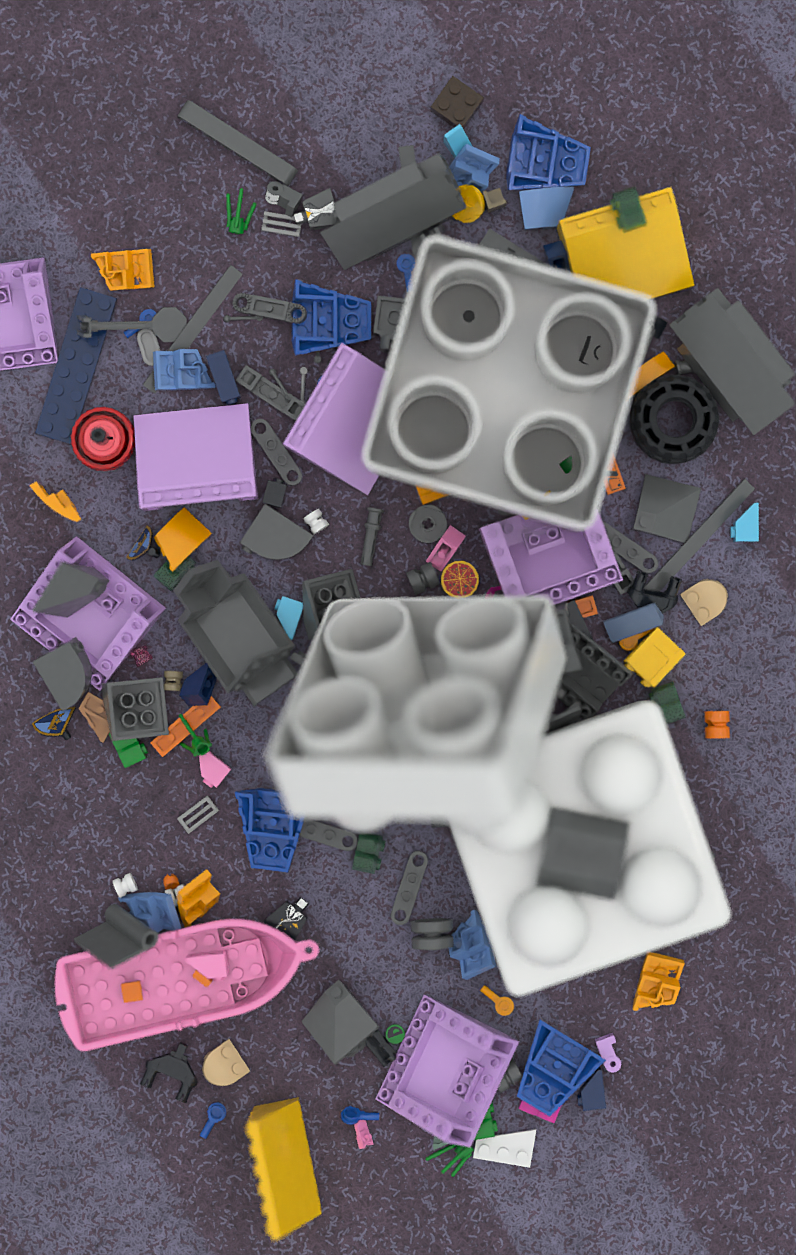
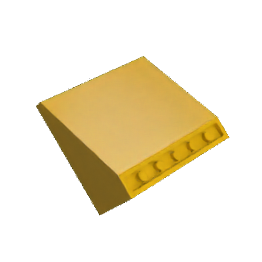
M671 187L559 220L557 231L567 252L571 275L641 294L650 299L695 286L678 209Z
M299 1097L254 1106L246 1126L247 1136L252 1137L253 1145H250L251 1155L256 1157L257 1164H254L255 1175L260 1177L261 1184H258L259 1194L264 1196L265 1203H262L263 1214L268 1216L266 1223L267 1234H271L272 1240L284 1237L322 1213Z

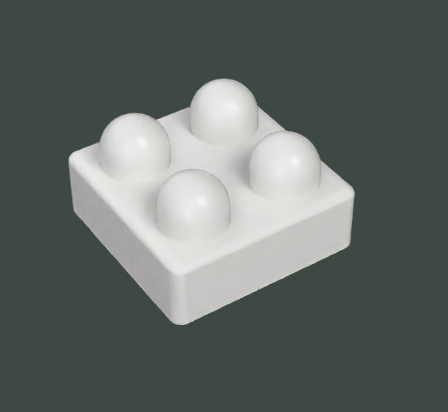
M431 237L427 239L422 246L364 448L363 458L365 467L369 472L572 531L586 529L595 521L655 312L654 303L649 297L445 238ZM470 310L474 312L475 318L472 322L464 321L463 314L465 311ZM587 336H591L588 350L583 359V362L587 363L586 365L581 363L579 358ZM600 345V347L596 351V355L599 358L597 360L594 356V349ZM572 456V470L570 473L565 474L559 463ZM547 491H551L549 495H544Z
M544 596L339 599L332 602L326 610L267 752L268 761L289 814L295 817L333 818L343 827L359 832L376 830L386 825L392 819L447 820L455 828L471 834L491 832L502 826L507 820L515 817L521 805L566 661V654L551 600Z
M636 701L544 733L519 811L515 817L507 820L499 828L483 834L466 833L450 824L506 988L513 995L523 996L724 926L730 919V907L659 706L653 702ZM551 807L630 822L628 844L615 900L569 892L557 887L536 885L548 832Z

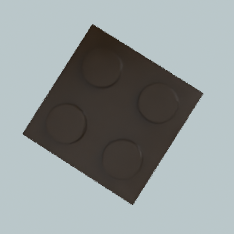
M452 76L431 105L430 111L453 128L460 124L464 130L482 105L484 97Z

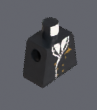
M299 897L294 905L287 900L269 915L263 923L281 931L295 941L308 918L302 912L309 903L302 897Z

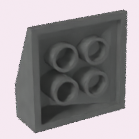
M645 474L631 530L685 543L689 539L701 488Z
M61 562L34 606L33 611L35 613L69 617L100 597L106 590L110 580L93 567Z
M352 569L302 581L303 619L308 639H315L326 610L332 602L339 599H361Z
M163 677L101 684L103 704L112 741L169 735Z
M340 980L336 981L322 994L302 1020L303 1025L334 1065H337L379 1028L350 989Z

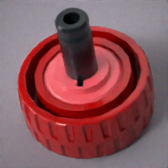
M95 407L94 409L87 410L86 413L80 415V418L76 420L72 428L71 445L76 457L85 466L96 471L116 470L128 462L134 453L135 430L129 419L120 411L108 407Z

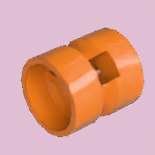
M704 711V719L708 724L705 727V738H730V727L727 726V723L730 722L729 711Z

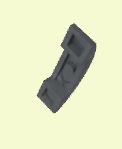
M245 365L235 380L295 421H297L306 405L294 396L290 402H287L281 388L247 365Z

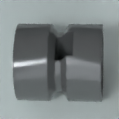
M431 562L422 565L420 570L415 568L406 572L415 595L426 591V587L431 589L440 585Z
M511 1059L499 1084L498 1090L500 1093L510 1089L511 1084L517 1085L521 1083L522 1074L514 1059Z

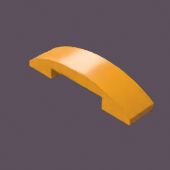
M664 351L638 368L630 398L641 391L647 384L662 377L675 367Z

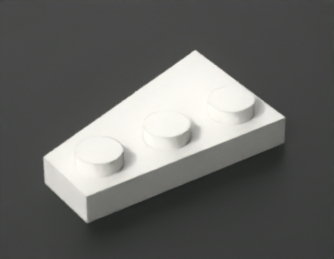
M536 1129L498 1134L495 1137L476 1140L473 1158L530 1168Z

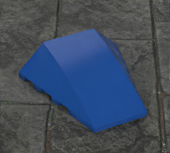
M520 114L511 139L506 172L508 190L584 186L591 147L570 137L563 136L559 132L546 128L542 124L529 120Z
M295 279L292 303L302 305L307 311V318L303 323H292V345L295 356L339 347L341 343L349 345L371 340V301L337 293V291L326 290L317 285H309ZM300 309L294 310L292 317L295 319L300 318L302 311Z
M257 788L236 791L235 796L239 803L238 810L242 817V828L247 840L246 847L251 868L289 872L305 817H295L289 814L280 790Z
M539 1020L517 1097L550 1117L606 1060L542 1020Z

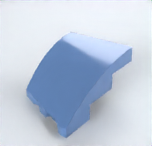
M466 144L449 167L458 186L464 184L473 185L482 193L488 187L489 174L499 165L500 158Z
M574 186L519 191L524 230L557 228L559 220L565 218Z
M197 349L153 352L155 390L216 388L215 383L211 381L207 373L208 369L202 362Z
M143 892L126 894V896L121 898L118 897L120 902H126L130 908V914L157 933L162 929L173 931L181 928L171 894Z
M472 910L468 920L465 923H461L457 930L452 933V936H454V947L449 948L450 957L460 961L462 978L466 980L496 967L493 948L485 925L477 910Z

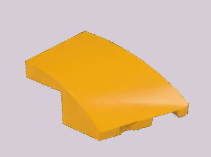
M151 249L91 254L110 291L154 287ZM134 277L138 280L140 277L142 283L134 285Z
M36 481L30 485L39 498L51 509L73 521L78 522L81 520L75 505L64 490L57 494L52 493L48 495L41 483Z
M184 507L155 535L154 539L160 547L163 557H167L171 564L169 568L173 572L212 533Z
M205 870L177 892L178 909L185 928L192 926V922L197 918H202L219 901L220 893L210 883L212 874L208 870Z
M647 952L632 1009L638 1011L639 1008L651 1006V1008H655L660 1005L675 1004L680 990L679 978L685 964L684 960ZM669 970H676L673 972L676 973L675 978L668 976V974L672 973Z

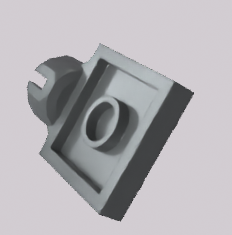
M378 296L373 335L380 336V350L384 353L389 354L390 344H393L394 347L407 299Z

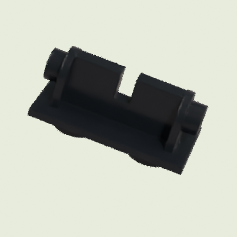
M378 1029L367 1038L366 1046L383 1067L397 1058L396 1051Z

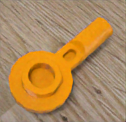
M655 628L619 640L620 647L626 651L634 650L638 645V640L654 631Z
M486 985L480 989L483 994L495 1003V1009L498 1014L507 1016L512 1013L514 1003L511 998L499 997Z

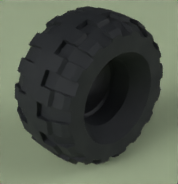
M682 375L663 376L647 384L635 398L630 412V429L638 447L650 458L666 464L686 463L703 454L714 441L719 426L718 405L710 391L696 379ZM679 401L691 410L693 423L685 435L671 437L660 430L657 424V414L659 409L667 402Z

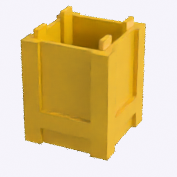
M657 627L637 645L623 662L626 668L631 672L634 671L642 679L640 683L644 687L647 686L649 688L650 686L654 688L686 653Z

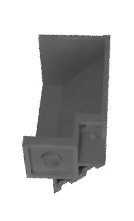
M438 153L419 164L413 162L332 204L334 210H332L333 215L340 222L320 233L343 270H346L364 260L368 262L449 221L448 217L467 208L445 157Z
M717 288L670 324V327L683 342L677 350L732 422L739 418L740 421L742 420L751 433L755 435L796 404L784 389L792 383L790 378L796 374L739 300L731 305L719 288Z
M219 560L190 568L173 590L185 607V611L178 621L227 693L243 690L253 706H256L299 675L288 660V657L291 655L290 651L295 645L245 573L231 577Z

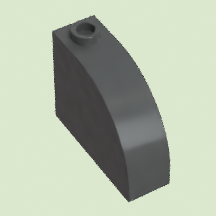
M265 504L240 543L243 545L242 549L249 554L255 552L267 559L284 560L302 552L314 536Z
M77 637L70 639L33 661V664L62 711L74 705L87 692L92 677L91 664L84 651L82 642L78 641Z

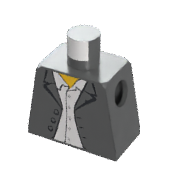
M330 188L302 202L304 211L294 213L297 225L308 222L309 229L316 230L330 228L340 222L335 219L332 212L334 210L332 205L334 204V199Z

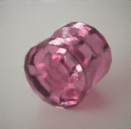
M147 645L130 653V656L135 659L137 667L153 659V656L147 651Z

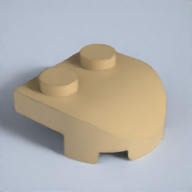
M710 579L700 580L680 594L701 626L718 616L725 609L728 598L727 590L723 584Z
M230 1039L206 1054L202 1068L206 1080L217 1086L233 1084L250 1072Z

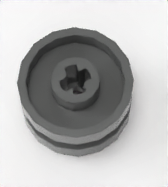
M429 918L411 920V931L423 934L412 938V949L440 950L454 947V936L441 934L453 930V919Z

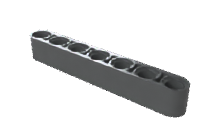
M189 100L186 101L177 115L180 120L184 119L194 129H200L204 132L205 136L213 141L217 140L224 148L229 151L233 150L237 153V156L245 161H250L254 167L262 172L263 170L266 171L268 176L278 182L280 180L288 187L298 172L291 164Z

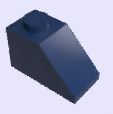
M562 241L543 245L548 268L571 274L567 252Z
M207 663L184 680L179 696L188 706H203L209 703L217 677Z
M601 1067L594 1071L580 1088V1094H577L578 1106H582L583 1111L606 1108Z

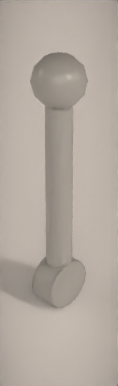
M302 367L300 369L302 374L300 401L306 404L304 400L305 374L308 371L307 368Z

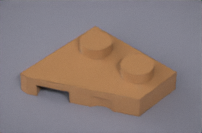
M88 692L79 710L95 731L99 740L104 743L110 730L103 699Z

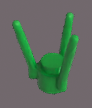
M240 188L236 217H231L230 194H226L227 227H229L228 232L243 234L244 230L247 231L248 224L256 207L254 202L245 222L243 218H240L243 188Z
M179 714L181 721L193 737L192 747L183 742H180L179 745L192 752L194 756L207 754L212 746L207 729H204V737L196 736L184 716Z
M451 1144L426 1157L425 1160L428 1161L457 1147L454 1150L457 1156L441 1170V1173L444 1174L461 1158L462 1160L451 1174L454 1177L466 1160L472 1156L471 1153L474 1149L472 1147Z

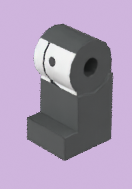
M276 181L268 184L265 193V199L269 203L277 204L286 209L285 214L291 218L299 207L303 194Z

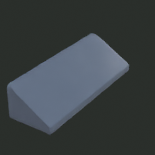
M652 603L607 619L603 623L610 640L614 643L662 626L664 615L657 605Z

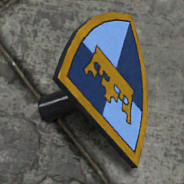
M146 526L126 558L129 560H137L146 553L156 559L160 556V552L151 547L153 530L149 526Z
M69 707L64 711L61 709L52 711L33 722L32 725L41 735L47 737L63 736L65 740L71 738V734L67 730V726L76 707Z

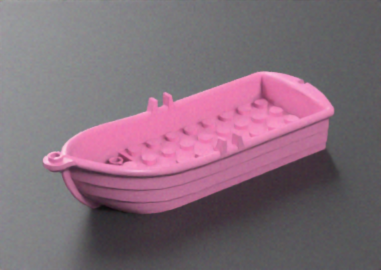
M223 919L158 934V941L155 946L113 969L108 968L87 951L61 957L57 961L55 973L57 1005L65 1004L67 1006L66 1010L59 1011V1015L64 1029L75 1047L80 1051H89L173 1030L180 1031L185 1027H196L202 1023L252 1011L275 997L291 980L300 962L314 959L318 955L319 947L312 940L296 943L281 931L252 920ZM311 947L313 951L311 953H307L305 948ZM226 950L229 974L224 980H212L210 985L205 987L192 977L196 969L186 962L188 954ZM141 980L143 1000L124 1003L121 983Z

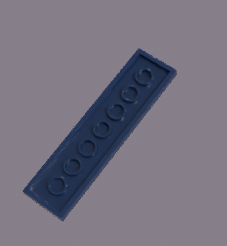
M80 287L35 434L71 444L72 428L76 420L82 415L108 331L98 330V332H91V338H83L77 335V331L81 330L80 323L82 322L77 319V315H85L90 317L91 320H97L98 322H110L117 298Z

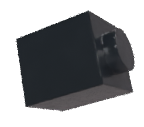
M273 478V481L268 480L262 503L282 508L288 487L284 484L283 480Z

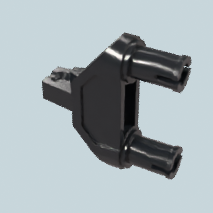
M637 571L633 585L628 588L627 593L638 608L655 603L663 614L677 604V593L682 579L678 577L674 579V576H671L667 590L664 592L647 590L643 588L649 575L646 572L641 571L640 574V571Z
M180 1042L177 1051L172 1050L171 1053L147 1060L145 1063L146 1071L140 1084L144 1086L147 1079H149L146 1087L152 1088L157 1073L160 1072L180 1080L182 1083L175 1099L180 1101L184 1094L182 1102L187 1103L192 1088H195L198 1084L197 1078L187 1060L188 1056L184 1055L187 1044Z

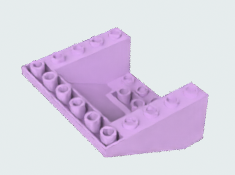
M38 258L0 263V370L57 363L58 352L45 259Z
M341 343L284 441V447L368 496L379 475L367 470L364 464L363 452L387 371Z
M248 403L134 415L140 509L151 511L163 509V506L238 499L239 501L258 499Z
M599 511L595 521L582 531H572L530 518L525 520L520 515L479 528L504 597L544 596L551 600L552 605L623 580Z
M76 536L58 550L10 620L49 651L77 637L78 641L82 642L84 651L91 664L92 677L90 684L100 691L102 689L101 684L107 683L166 608ZM61 562L93 567L110 580L106 590L100 597L69 617L35 613L33 611L34 606Z
M423 995L397 1051V1058L392 1062L376 1100L444 1142L471 1147L519 1041L434 998Z

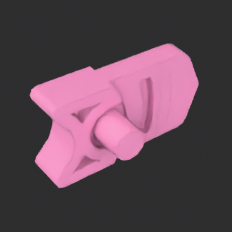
M359 1120L354 1124L357 1135L356 1139L359 1149H364L366 1145H373V1140L366 1120Z

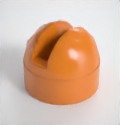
M167 874L163 879L166 890L170 888L175 889L180 885L177 876L171 874V876Z

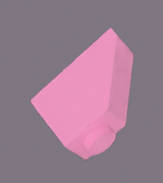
M450 525L426 562H431L433 567L442 572L466 536Z
M210 751L205 755H199L201 776L204 778L203 782L211 788L213 786L217 788L231 771V768Z
M226 950L188 954L186 957L188 964L206 978H213V981L224 980L229 974Z

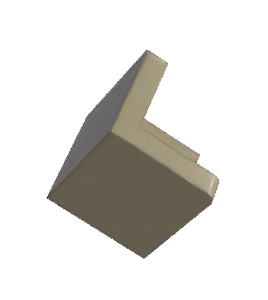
M500 188L489 192L486 190L482 191L488 213L506 207L507 202L504 200Z

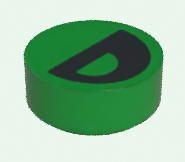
M398 1024L390 1025L386 1030L387 1040L392 1044H398L403 1041L405 1037L403 1027Z

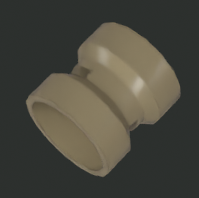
M164 671V677L166 678L164 690L180 691L182 688L181 679L183 678V672Z

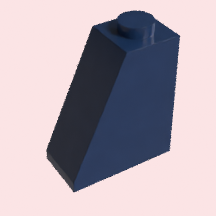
M225 350L207 355L206 358L222 403H227V405L237 403V399L241 398Z

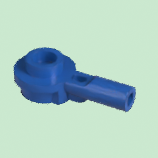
M402 254L397 259V267L404 273L406 290L410 292L413 281L411 272L415 268V259L410 254Z
M146 309L140 314L139 319L140 321H151L156 312ZM127 329L123 333L129 338L140 329Z
M214 1102L208 1107L209 1119L200 1133L202 1138L206 1139L214 1124L225 1118L227 1112L226 1107L222 1103Z
M348 1106L341 1112V1120L346 1124L353 1125L359 1120H379V1113L364 1112L358 1108Z

